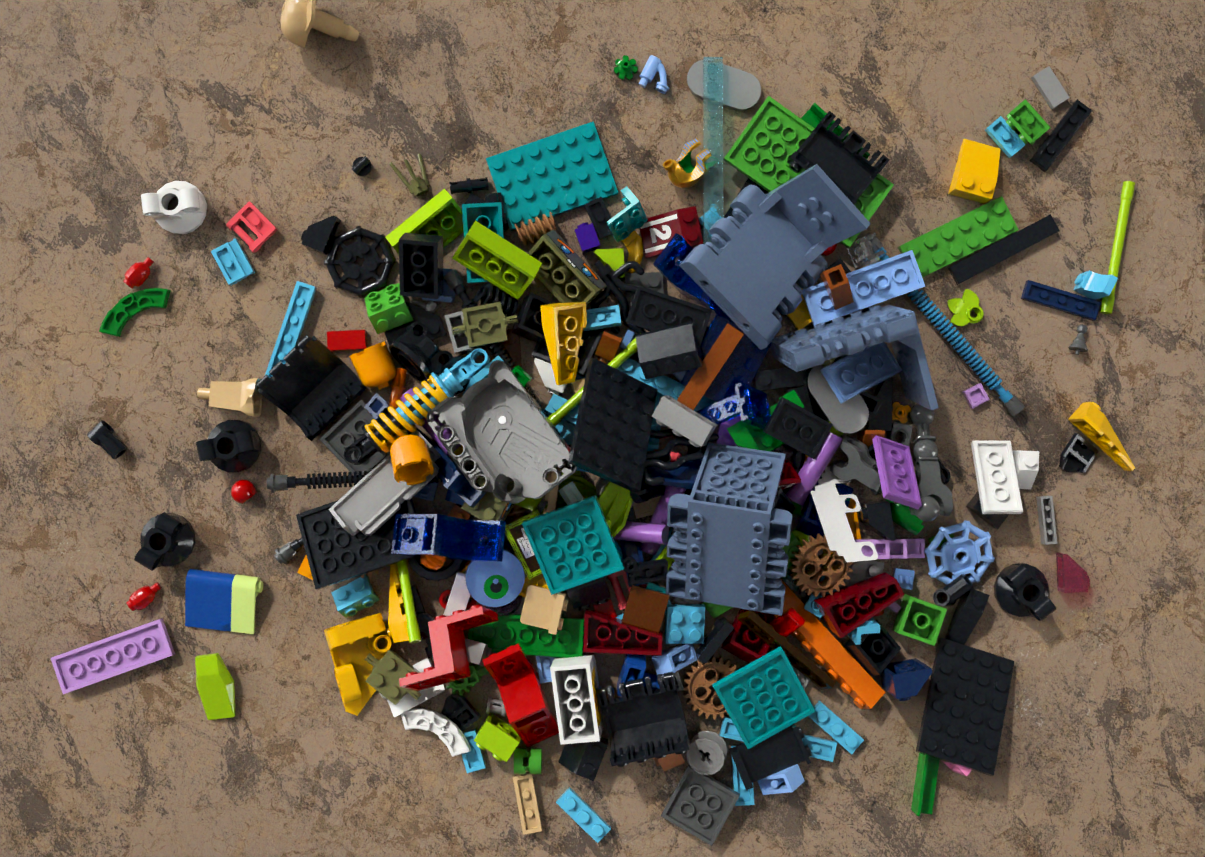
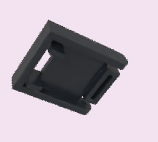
M724 617L714 622L715 627L704 639V644H700L696 649V655L702 663L708 662L734 629L733 625Z

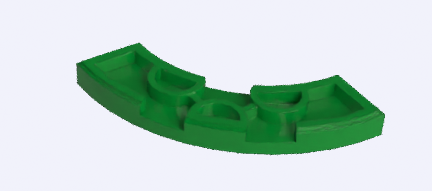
M147 288L128 294L108 311L99 332L120 337L126 323L137 313L150 308L166 309L171 290Z

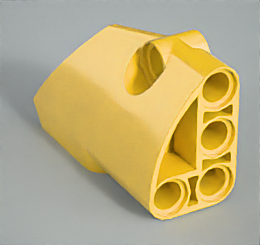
M381 613L352 620L324 630L335 666L334 674L345 712L358 716L376 692V689L366 682L374 666L367 662L365 658L371 653L376 659L380 660L392 645ZM380 638L385 640V646L382 649L377 647V641Z

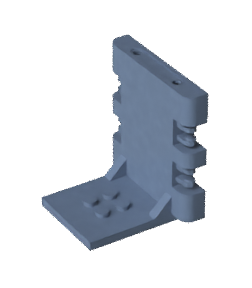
M817 164L766 195L755 185H748L743 188L730 204V207L733 209V217L728 216L727 218L717 220L708 230L712 235V243L706 242L694 247L679 265L760 350L766 348L782 328L780 323L782 316L780 314L788 315L794 312L801 303V288L806 289L813 286L820 278V274L828 267L827 261L821 254L827 248L866 230L871 224Z
M876 305L851 313L849 318L838 317L826 323L816 324L813 326L814 329L811 330L800 329L795 331V333L790 332L774 337L769 344L772 355L776 360L798 372L824 364V361L845 354L849 356L864 351V348L883 342H891L895 359L902 369L899 375L905 398L929 410L939 408L914 311L892 305L883 307Z
M708 443L691 494H675L670 497L668 502L667 526L673 527L676 532L673 533V536L668 541L667 557L673 558L676 562L669 568L666 576V594L678 598L782 616L786 588L779 578L786 577L788 555L782 548L786 545L789 546L792 514L786 510L775 509L774 506L786 454Z

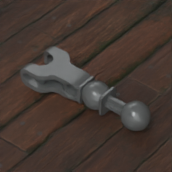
M916 404L910 410V419L918 428V437L913 441V454L917 459L915 462V474L920 498L925 496L934 498L940 506L939 514L950 516L953 511L952 492L941 482L940 466L937 457L938 447L935 443L936 436H930L929 424L933 422L935 413L934 410H929ZM909 507L910 514L915 515L914 508Z
M851 436L842 438L840 449L847 454L849 461L837 460L833 462L830 471L843 481L856 479L877 492L881 490L882 492L877 462L871 458L867 446ZM930 496L921 497L922 506L919 509L914 508L915 515L925 522L936 519L940 512L939 503Z

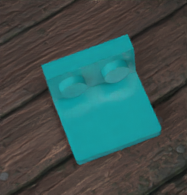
M627 186L620 190L624 197L621 200L626 208L607 221V225L617 242L626 239L631 232L642 227L648 220L640 201Z

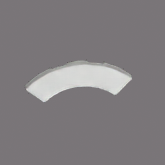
M412 708L400 714L405 730L422 729L437 734L448 747L452 757L471 751L470 744L463 732L446 716L424 708Z

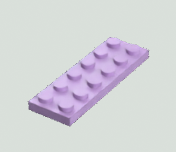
M161 618L51 658L62 693L66 694L175 655L164 620Z

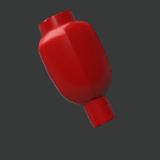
M147 257L144 262L133 264L126 271L123 282L132 289L135 286H141L149 277V267L154 261Z
M157 582L151 587L143 586L130 595L129 601L126 602L127 606L132 611L144 609L154 600L156 592L162 587Z

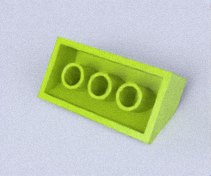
M443 189L385 238L398 254L399 238L404 233L443 236L444 248L463 232L462 209L453 197Z
M476 220L452 257L458 263L518 300L534 280L542 262Z

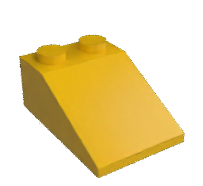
M963 139L948 194L983 204L992 200L997 183L1001 149Z

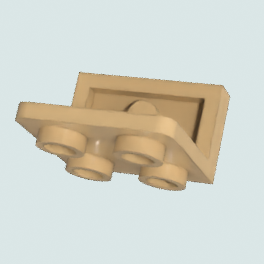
M534 585L528 586L520 622L549 630L548 633L556 635L558 630H562L564 622L561 615L562 611H566L568 599H565L566 593L559 592L551 595L547 588Z

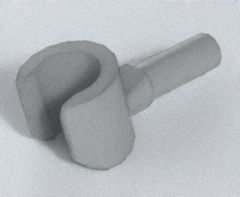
M414 299L411 300V304L420 306L431 313H434L439 307L430 300L427 305Z

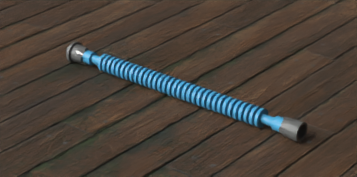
M875 232L873 234L867 233L861 239L863 242L861 246H864L871 255L874 254L877 259L882 261L888 259L887 251L876 237L877 234ZM917 289L908 293V297L912 296L910 298L911 301L915 300L913 302L915 305L919 303L917 305L918 309L922 307L920 311H925L923 314L925 316L928 315L926 318L928 320L932 318L930 322H935L933 326H938L936 328L938 331L942 329L939 333H945L943 337H947L946 341H950L949 344L953 345V349H956L960 357L966 360L965 362L969 364L968 366L973 371H976L975 374L979 375L978 377L982 379L983 383L986 382L985 385L989 386L988 389H995L1008 412L1012 416L1021 412L1025 407L1023 403L1001 386V378L997 374L995 375V372L992 371V368L989 367L985 360H982L979 353L972 349V345H969L965 337L959 334L960 332L956 330L957 328L952 323H949L950 320L946 319L945 315L942 316L943 312H939V308L935 309L937 305H932L934 302L932 300L929 301L930 297L925 298L927 294H922L924 292L923 289L920 291Z

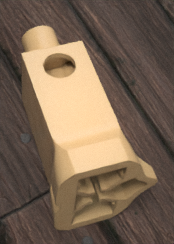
M259 378L248 379L242 382L211 381L210 388H198V399L209 400L210 407L238 410L253 417H260L263 395L260 394L258 391L259 387L256 385L261 380Z

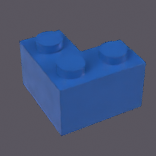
M626 654L617 681V696L622 697L619 691V683L624 682L626 688L627 681L643 678L645 683V677H650L653 690L660 689L657 675L645 673L646 655Z

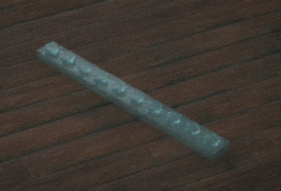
M723 57L703 58V150L707 149L712 155L704 162L707 170L703 176V244L706 242L712 243V235L708 230L717 220L723 218Z

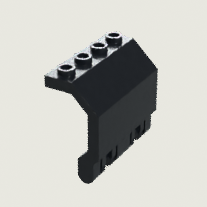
M829 111L799 149L792 154L787 163L790 164L789 167L796 173H802L817 164L855 205L856 200L890 159L883 154L876 164L871 166L881 152L879 150L875 152L868 161L863 157L870 149L871 144L868 142L860 153L857 154V151L866 140L853 130L842 142L841 140L851 128L847 126L843 129L840 136L836 135L833 130L841 122V119L837 118L827 130L826 128L836 117V115Z
M673 671L664 673L667 687H665L662 674L657 675L660 689L653 690L650 677H645V683L643 678L627 681L626 688L624 682L619 683V691L622 696L619 698H615L614 689L611 685L607 686V691L605 686L596 688L599 706L603 711L610 739L611 766L623 767L631 762L642 763L650 758L656 757L660 759L668 754H683L689 750L690 742L685 714Z

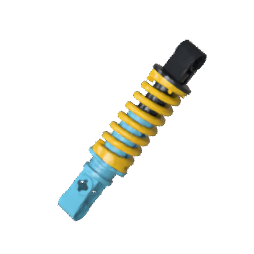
M483 349L473 350L465 358L455 363L452 368H445L444 373H441L439 376L432 372L427 380L429 384L425 380L421 382L423 389L420 390L418 387H414L413 392L415 395L413 396L406 393L404 395L406 402L403 403L401 400H397L396 405L398 408L396 410L392 406L388 407V412L391 414L390 418L384 413H380L379 417L383 421L382 424L372 419L370 424L363 425L361 428L364 435L345 449V460L354 465H361L378 451L383 456H386L396 439L408 435L407 430L415 432V424L423 426L425 424L424 417L426 418L431 409L444 399L454 397L455 393L464 389L463 386L469 383L475 374L490 363V357ZM479 355L485 356V360L482 363H476V358ZM358 450V458L356 460H352V453Z

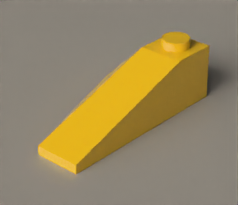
M586 302L541 305L542 328L556 385L575 382L579 364L578 352L583 344L581 339L583 328H586L587 325Z
M1094 402L1082 403L1068 420L1124 471H1133L1135 466L1105 414L1100 411V406Z
M397 563L390 565L389 627L387 628L389 638L393 639V643L409 641Z

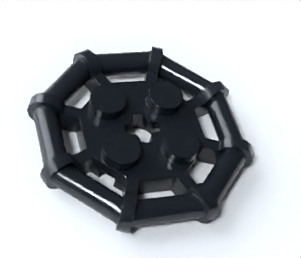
M356 226L355 229L332 238L333 242L327 258L324 260V265L327 266L336 289L340 288L356 294L358 297H363L367 293L387 286L386 282L393 264L396 263V258L393 257L384 234L380 235L361 228V226ZM357 236V242L348 246L343 243ZM362 236L374 240L375 243L369 245L362 242ZM341 246L344 249L341 253L340 260H334L338 248ZM379 246L385 256L384 259H380L376 251ZM358 257L365 259L361 267L355 264ZM380 264H385L381 277L377 275L378 267H380ZM334 265L341 266L344 272L341 278ZM348 278L358 281V287L345 282ZM371 278H375L377 280L376 282H373L367 286H364L363 282Z

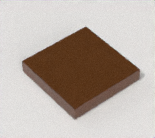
M633 584L628 596L622 623L659 633L670 594Z

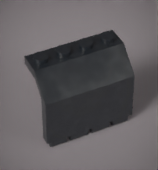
M306 335L297 344L301 349L298 350L294 347L283 358L286 363L284 364L282 361H279L269 371L272 377L270 378L266 374L256 385L259 387L258 391L260 394L286 413L301 428L305 436L312 441L343 410L347 409L367 387L363 385L360 378L342 359L315 336L310 338Z

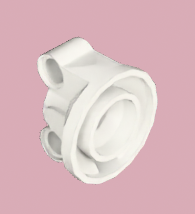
M173 181L165 184L157 193H144L141 195L143 215L152 217L163 229L173 234H187L195 231L202 225L206 217L207 203L204 195L196 186L186 181ZM177 196L178 206L174 210H168L170 200Z

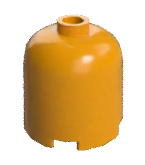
M385 341L349 356L361 382L366 387H378L380 390L389 386L388 382L396 375V368Z
M410 434L401 436L393 442L390 448L394 478L398 483L403 481L407 482V485H416L425 482L429 474L433 475L432 459L423 438Z

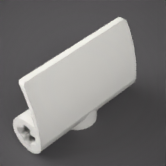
M428 657L412 665L419 672H424V669L428 667H435L431 658L428 659ZM442 684L420 690L418 692L422 695L417 701L411 695L406 694L397 705L393 704L381 693L380 695L384 700L387 699L393 716L396 717L444 692L445 687Z

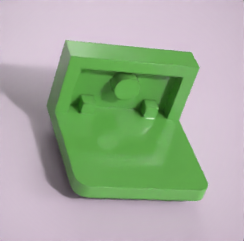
M1026 99L1006 115L1008 118L1006 123L1012 130L1017 128L1020 131L1019 138L1025 144L1028 142L1031 145L1034 144L1040 136L1051 128Z
M399 283L391 284L382 290L371 292L365 296L368 318L377 335L413 321L404 296H400Z

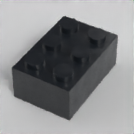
M404 233L399 238L400 296L438 299L443 293V236Z

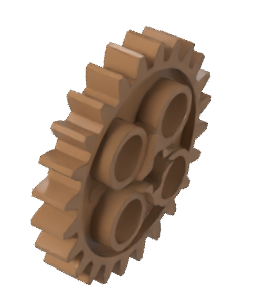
M817 534L816 539L810 536L809 542L803 539L804 546L797 545L799 551L792 552L795 559L789 560L794 564L789 569L793 572L790 576L795 579L794 583L796 586H799L802 592L805 590L807 595L812 593L815 597L818 596L819 592L823 597H825L826 592L833 595V589L839 592L840 584L846 586L843 580L850 579L847 572H853L848 566L854 563L846 562L843 556H838L837 551H831L825 535L823 538L820 534ZM824 549V552L817 556L818 551ZM834 561H838L836 566L831 567ZM811 564L808 570H804L806 565ZM825 576L824 580L819 582V578Z
M712 655L711 661L707 663H701V661L697 660V667L691 664L693 671H686L689 678H683V681L688 684L683 686L684 690L688 691L683 695L684 698H690L687 700V705L693 704L692 711L698 709V716H701L704 712L706 719L711 714L713 719L716 720L717 714L724 719L723 713H727L722 702L719 705L713 704V699L718 697L715 689L711 692L710 685L718 680L721 672L723 675L719 680L733 673L737 666L735 664L729 666V659L723 663L721 656L716 661L714 655ZM709 670L715 671V676L711 679L705 677L706 672ZM704 687L706 689L705 693L700 696L697 695V688ZM710 695L709 700L706 703L705 699Z

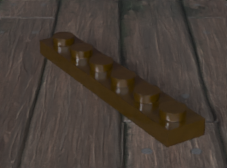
M750 610L739 615L738 620L773 650L781 646L790 664L819 689L833 688L835 681L830 675L816 666L813 660L808 659L802 654L799 648L789 643L785 636L776 632L771 624L762 620L757 612Z

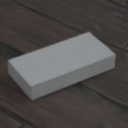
M1050 66L1031 77L1051 110L1070 98Z

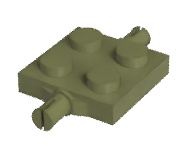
M501 302L462 309L463 325L452 327L453 335L465 333L469 348L508 341L507 324L518 323L517 314L506 317L503 313Z
M391 649L380 660L376 659L371 653L365 658L367 662L374 666L366 682L393 704L397 705L406 694L411 695L416 701L422 695L418 691L400 687V678L406 677L407 673L421 672Z

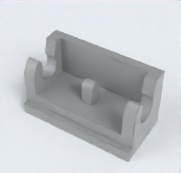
M465 638L468 662L484 667L483 659L491 655L492 648H489L488 644Z

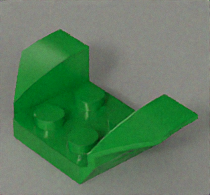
M795 390L782 396L804 408ZM778 403L745 422L741 420L727 428L737 446L772 452L785 444L763 432Z

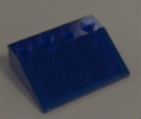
M716 314L701 343L703 360L727 323L741 332L743 331L735 323ZM744 333L704 396L733 411H737L772 342L766 348L760 350ZM698 368L687 370L681 384L686 386Z

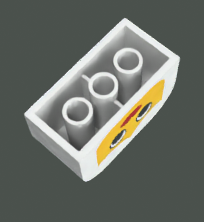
M594 655L554 659L550 671L560 744L600 741L603 731V711L599 706L596 688H599V680Z

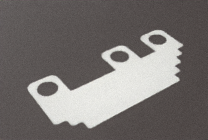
M831 466L826 467L825 473L821 475L822 479L818 480L819 485L814 486L815 491H811V495L829 549L837 551L838 556H843L846 562L876 560L878 554L872 542L855 543L845 514L860 511L861 506L857 496L854 494L839 495L835 485L849 483L851 480L843 481L838 479L830 471ZM846 498L855 500L856 507L854 509L848 508L845 505ZM864 545L872 548L873 555L871 557H867L862 553L861 548Z

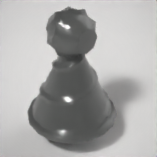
M1080 324L1077 327L1079 334H1077L1075 340L1068 347L1070 350L1076 351V355H1079L1080 352L1088 351L1084 337L1088 328L1084 324Z

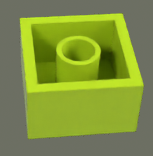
M491 712L474 739L480 749L489 750L493 753L492 756L499 761L504 760L505 762L509 760L521 740L511 725Z

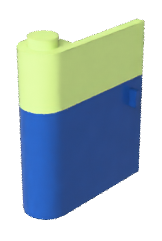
M190 569L186 576L185 626L254 634L256 597L263 590V581H261L260 577Z

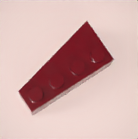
M884 572L843 588L839 592H833V595L828 594L825 597L815 599L814 602L830 630L839 638H843L905 594L897 579Z
M586 609L584 614L583 652L662 656L663 631L658 633L622 623V619Z

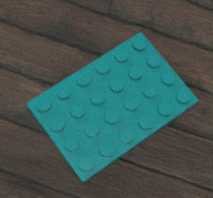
M594 121L486 158L497 193H502L504 213H506V219L511 231L516 230L515 224L520 228L522 221L526 226L528 225V219L535 223L536 216L542 221V214L549 218V213L551 212L554 217L583 207L584 204L599 197L606 199L618 195V190Z

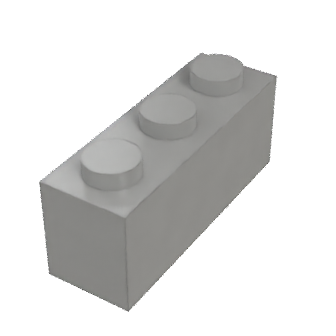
M669 395L661 398L652 414V417L656 419V423L663 427H670L673 429L672 432L679 437L684 436L688 438V442L695 447L706 445L717 424Z

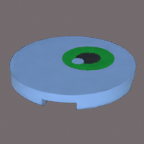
M491 548L478 553L467 567L465 575L466 586L470 595L478 603L488 607H500L512 602L520 594L525 580L524 569L518 558L507 550L500 548Z

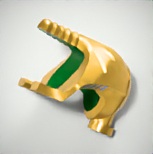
M697 138L684 144L683 150L676 161L668 159L663 163L664 169L668 171L670 181L679 188L694 186L717 166L716 160L704 164L707 158L712 156L707 149L697 154L695 157L696 166L692 165L691 151L701 145Z

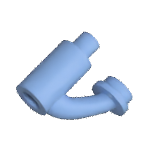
M650 55L640 74L641 80L639 85L645 88L647 83L652 82L656 72H658L660 82L656 83V90L666 94L670 88L667 86L665 67L659 58Z

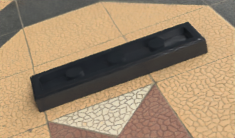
M1077 99L1030 159V162L1043 172H1046L1092 110Z

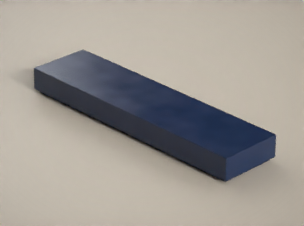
M1031 280L1025 282L1021 296L1023 300L1092 321L1097 319L1101 305L1100 301Z

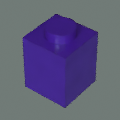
M586 222L578 225L577 229H575V235L582 254L600 249V243L593 223L588 224Z

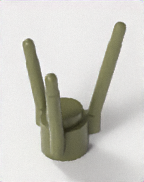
M420 153L418 154L423 179L416 177L407 159L404 160V163L412 177L410 183L392 162L389 163L394 172L407 186L410 193H414L415 197L428 192V186H430Z

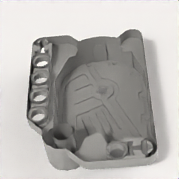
M494 361L490 365L488 378L473 384L464 393L462 398L448 397L431 409L426 416L428 424L471 486L479 491L491 492L502 501L516 504L525 498L539 499L577 470V467L570 464L571 469L564 468L561 471L564 475H561L556 469L557 466L560 469L565 466L564 462L569 460L571 448L555 430V426L542 412L536 400L524 389L509 366L503 361ZM435 414L440 416L438 419L444 425L440 426L439 423L433 421ZM446 429H451L452 436L449 439L443 438V432ZM461 444L463 452L460 455H455L454 447ZM468 460L474 462V468L471 471L465 469V463ZM551 471H554L557 475L553 483H549L546 477ZM479 476L485 477L486 480L485 485L482 487L476 485V479ZM513 480L514 488L508 493L507 486Z

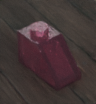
M1056 553L1058 591L1063 593L1088 592L1090 579L1087 572L1068 554Z

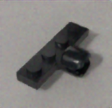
M414 585L411 586L421 639L426 640L428 646L425 647L428 659L432 658L434 662L428 622L433 621L434 618L425 612L417 586Z

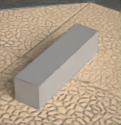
M1036 496L1041 544H1057L1053 496Z

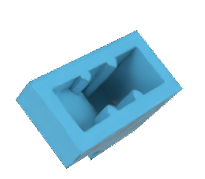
M1089 270L1077 276L1074 282L1076 285L1073 290L1090 299H1100L1110 295L1118 278L1113 275L1097 274Z

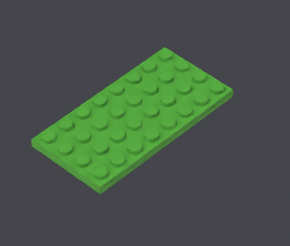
M768 96L723 160L766 191L771 192L801 174L800 172H794L789 167L790 164L787 161L815 128ZM878 174L856 200L857 202L854 206L869 221L894 184ZM860 232L840 243L850 248Z

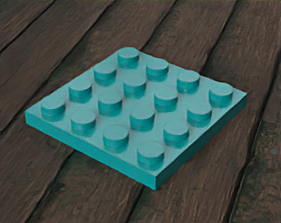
M596 495L522 522L551 595L624 570L625 568Z
M781 646L712 684L747 749L816 712Z

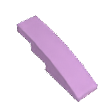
M895 538L896 540L894 541L887 539H854L855 543L872 542L878 554L877 559L925 558V539ZM864 545L861 548L865 556L871 557L873 555V550L870 546Z

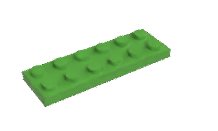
M1001 196L899 246L898 249L901 254L910 250L913 251L923 278L1019 229Z

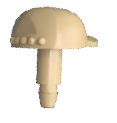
M286 0L284 2L280 18L281 31L291 43L305 48L308 34L312 28L337 39L342 37L344 40L357 41L359 31L351 25L345 24L344 20L316 9L317 0Z

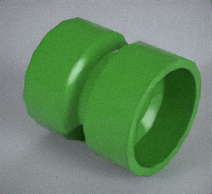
M516 748L514 750V774H525L527 771L530 774H542V748H531L530 751H527L526 748ZM524 757H529L528 765H524Z

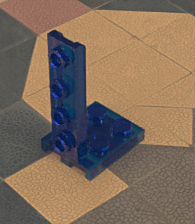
M744 383L735 385V395L696 411L717 425L740 416L742 422L764 430L771 417L767 394Z

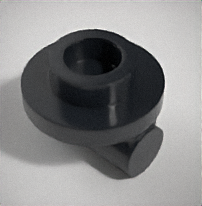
M366 156L358 157L353 162L352 170L358 176H366L371 172L372 164Z

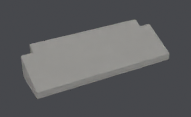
M417 429L411 434L423 438L426 442L434 467L433 475L429 474L425 482L416 485H407V482L403 481L398 483L394 478L391 456L388 454L328 509L343 529L353 537L359 531L366 536L372 535L401 508V504L405 500H410L438 474L440 468L434 462L441 455Z

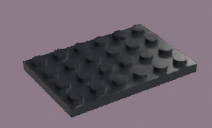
M595 358L589 360L568 463L634 493L641 490L653 419L652 414L654 413L658 389Z
M412 498L408 501L405 500L401 504V508L372 535L367 536L359 531L353 537L343 529L328 510L337 501L296 515L315 589L318 590L427 552Z
M939 638L916 752L994 776L1014 661L945 638Z

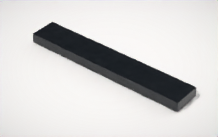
M1050 214L948 269L958 285L1059 232V229Z

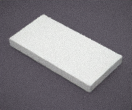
M972 441L971 448L982 514H1022L1023 507L1011 441Z

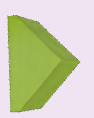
M624 248L596 249L594 251V256L601 260L604 265L608 263L614 271L624 264ZM625 273L619 277L621 280L624 279Z

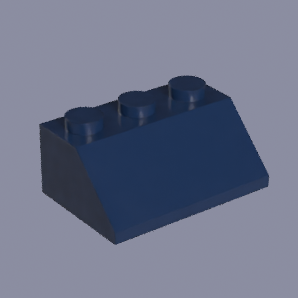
M916 658L889 663L880 674L882 688L894 698L899 699V701L910 700L912 696H917L932 674V668Z

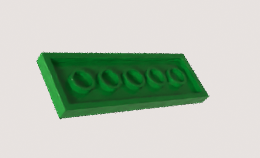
M498 613L499 621L468 630V639L488 644V647L492 648L491 652L494 653L501 652L509 646L519 644L526 655L564 658L583 656L584 618L561 617L564 619L562 630H558L556 635L548 633L549 630L522 624L520 622L521 614Z

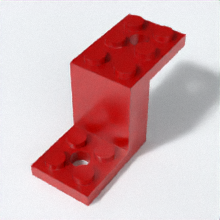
M474 605L470 607V610H457L452 613L453 615H441L435 617V620L429 621L428 626L435 667L425 668L424 672L407 673L406 677L399 679L400 687L420 691L471 677L464 630L499 621L498 613L482 605Z
M519 644L509 646L507 649L491 654L483 659L484 667L498 685L509 723L527 747L559 734L557 719L549 709L538 673Z

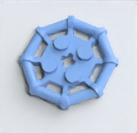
M964 520L963 523L944 528L941 526L928 548L924 550L929 566V576L948 585L961 574L970 573L971 575L966 577L972 583H979L982 575L995 560L992 553L990 533L984 532L967 520ZM962 531L961 536L950 538L948 535ZM969 532L978 536L979 538L976 541H973L968 537ZM945 537L947 541L942 544L941 550H936ZM981 545H983L985 555H981ZM959 552L965 553L960 560L956 557ZM935 556H940L941 565L939 567L936 566ZM982 561L976 572H974L976 563L979 564ZM946 570L948 572L950 571L952 573V577L949 578L942 573Z

